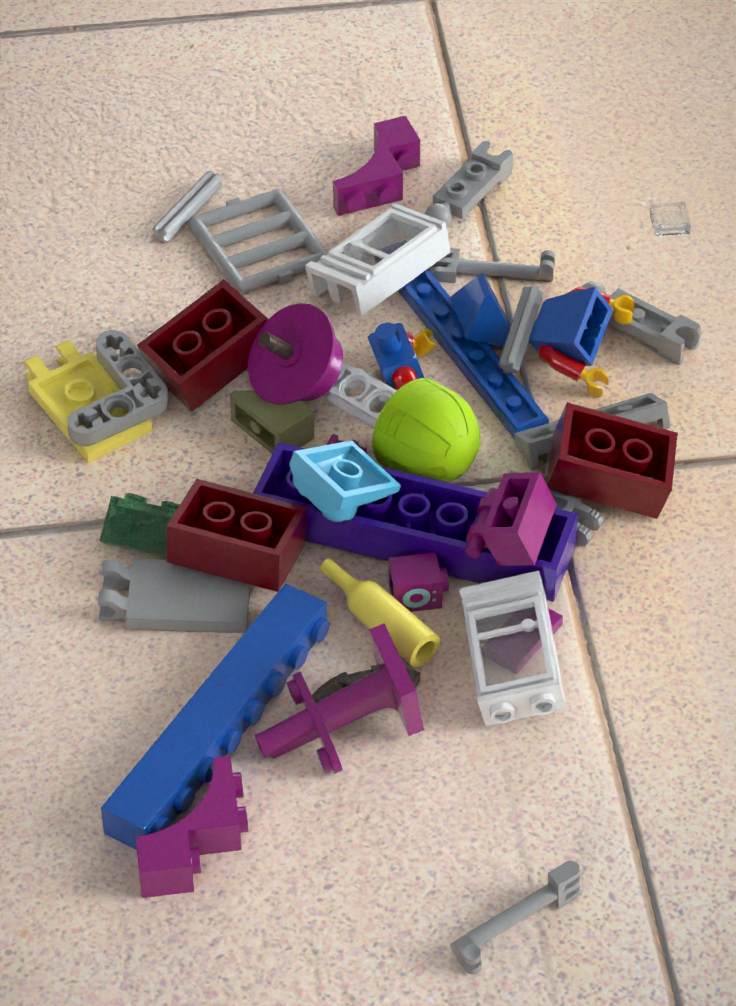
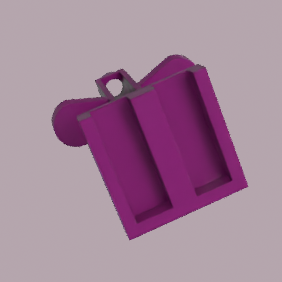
M385 623L369 629L378 668L374 673L315 703L301 672L294 674L293 680L286 682L295 705L303 703L306 709L263 732L255 734L263 758L272 755V758L275 759L319 738L323 747L317 749L316 752L325 773L333 771L334 774H337L343 768L329 733L384 708L397 710L408 736L424 730L416 689Z

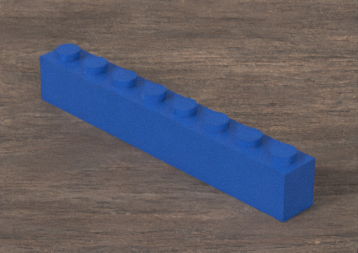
M286 583L103 804L101 815L104 834L137 850L135 837L152 834L170 827L181 812L184 813L191 807L197 791L204 783H209L212 780L214 758L225 757L228 753L232 754L237 749L242 735L250 725L258 723L267 703L272 697L276 698L281 694L287 678L295 669L299 670L304 665L308 652L315 643L322 642L326 637L330 622L327 620L326 601Z

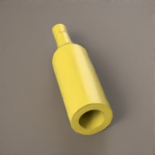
M331 558L323 561L320 570L344 591L347 597L348 609L369 629L385 623L399 655L412 667L423 666L431 660L440 645V637L378 583L372 580L361 581L355 579Z

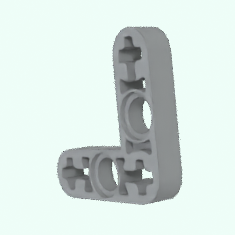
M109 330L103 332L97 338V359L121 390L81 407L70 414L68 417V435L70 440L77 445H94L160 415L168 407V389L166 384L123 332ZM118 349L120 350V358H119V359H118V354H117L116 351H115V350H118ZM129 368H135L142 372L141 375L134 378L126 377L122 374L123 371ZM144 387H146V392L149 394L147 397H145ZM116 407H122L128 411L122 417L111 416L108 412Z

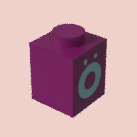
M436 552L388 558V584L390 594L410 612L442 608V592L449 591V581L446 567L439 568Z

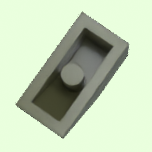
M234 391L230 393L231 421L271 454H273L278 442L302 447L315 439V415L307 403L297 401L287 405H276L265 401L255 391Z

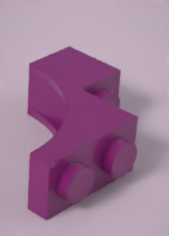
M406 115L374 123L375 153L372 158L356 172L333 181V208L338 216L403 200L402 171L420 167L421 141Z
M231 756L214 758L213 777L209 789L202 801L190 814L166 829L135 837L142 898L194 892L193 874L201 873L199 855L242 850L240 833L248 832L246 806L237 807L236 798H244L241 772L233 773Z

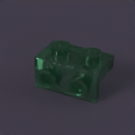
M125 493L124 498L111 496L99 541L106 545L166 557V527L180 504L169 501H162L161 506L148 504L147 498L132 493Z

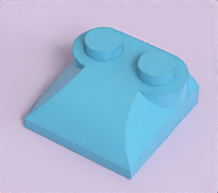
M352 440L294 451L290 461V468L293 474L292 481L298 492L308 498L322 512L324 517L334 522L352 519L358 506L397 493L401 487L394 478Z

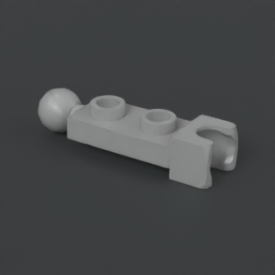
M483 141L472 152V158L433 195V205L427 208L425 215L444 221L446 228L452 220V215L463 219L496 184L501 185L511 175L513 169L512 151L505 150L500 155H490L487 153V149L490 148V142Z
M591 281L581 286L585 288L596 287L599 292L606 293L605 287L598 282ZM619 288L611 294L610 299L613 300L621 295L630 296L634 301V312H632V322L623 325L615 321L613 311L608 325L658 349L659 356L674 364L679 365L683 363L682 352L684 346L692 350L698 348L701 338V327L697 322L681 314L676 318Z

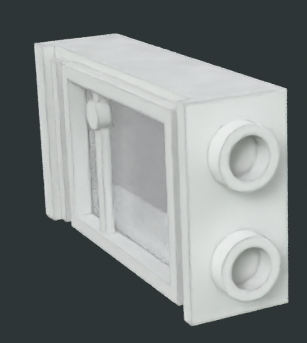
M396 203L392 204L388 211L328 252V255L320 257L321 260L316 263L310 261L305 265L311 295L317 297L328 289L331 299L339 303L345 298L343 287L351 289L356 313L363 316L451 252L446 223Z
M539 571L460 588L476 685L477 702L485 726L506 724L517 719L535 715H547L554 711L567 709L546 594Z

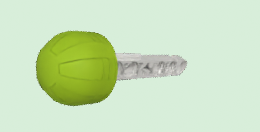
M343 362L338 379L332 388L324 394L329 402L374 429L372 437L373 453L377 462L385 468L449 483L460 478L469 470L479 451L481 440L480 428L471 407L461 396L432 379H416L395 390L360 368L354 369ZM357 387L365 388L359 396L348 397V393L352 389ZM387 402L380 413L373 412V409L378 404Z

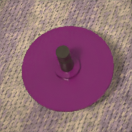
M298 303L284 307L265 322L254 339L248 360V374L251 385L262 399L276 405H287L297 401L307 402L320 398L332 388L342 369L343 350L340 341L335 336L329 317L316 306Z

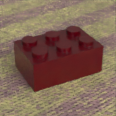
M223 279L137 346L143 357L166 384L167 389L192 412L248 369L252 344L268 318Z
M567 402L553 433L546 484L553 491L658 519L672 491L678 433Z
M196 479L167 524L166 562L279 592L306 544L308 508Z

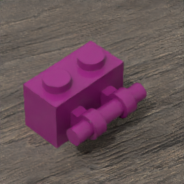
M540 472L504 473L499 487L489 489L487 496L480 500L477 508V514L479 515L477 522L470 526L466 536L468 545L465 553L469 557L479 558L482 550L488 547L498 566L535 565L557 505Z

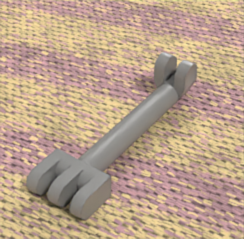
M450 248L451 252L432 265L433 269L431 271L438 282L456 283L457 273L474 275L483 273L486 276L553 281L555 254L550 250L543 251L541 253L540 265L538 266L459 259L460 249Z
M567 861L548 872L547 885L450 943L453 954L464 970L469 974H477L481 971L482 961L479 947L552 902L560 909L580 895L579 864L575 861Z

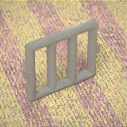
M275 189L242 201L239 198L226 201V206L194 216L188 222L190 229L225 279L240 294L275 282H279L280 285L293 281V276L306 272L305 265L310 261L316 263L321 260L320 257L328 255V251L280 189ZM274 204L281 212L212 236L207 228ZM291 225L296 232L294 235L229 257L222 250L223 247ZM305 245L312 253V255L242 278L237 271L238 268Z

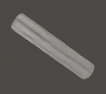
M207 171L152 228L154 232L153 237L163 243L168 242L222 186L221 176L218 173L215 174L212 171Z
M536 284L525 286L522 290L499 360V367L503 369V373L508 375L510 372L518 373L521 368L529 337L544 293L539 290V286Z

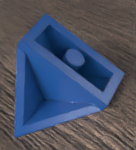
M482 273L454 293L450 299L466 340L504 347L511 323L485 275Z

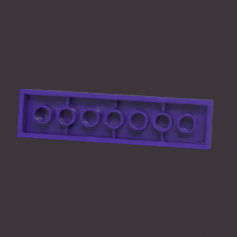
M278 442L253 492L261 496L307 507L306 541L385 561H388L390 557L436 552L439 568L446 567L448 576L478 584L539 571L546 599L554 602L576 546L578 513L555 508L535 565L498 566L488 547L482 550L479 558H471L465 553L468 545L466 536L470 526L476 524L479 516L477 508L480 500L486 497L488 492L385 467L381 468L401 485L399 492L358 506L355 516L350 520L342 522L331 521L324 517L322 512L308 498L301 495L293 484L290 461L294 451L305 448Z

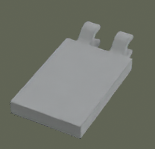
M113 559L103 561V590L99 591L98 606H100L99 620H125L126 629L218 633H245L247 631L251 586L249 584L166 562V560L132 559V567H127L120 561ZM129 590L128 597H124L116 591Z

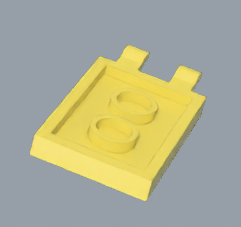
M70 340L55 346L56 350L61 354V357L56 358L60 367L49 371L38 355L24 361V365L29 369V372L25 373V378L28 381V392L88 463L152 432V421L149 419L94 445L80 446L73 443L68 435V417L70 414L121 389L92 352L81 356ZM116 407L108 413L114 417H122L128 411L122 407Z

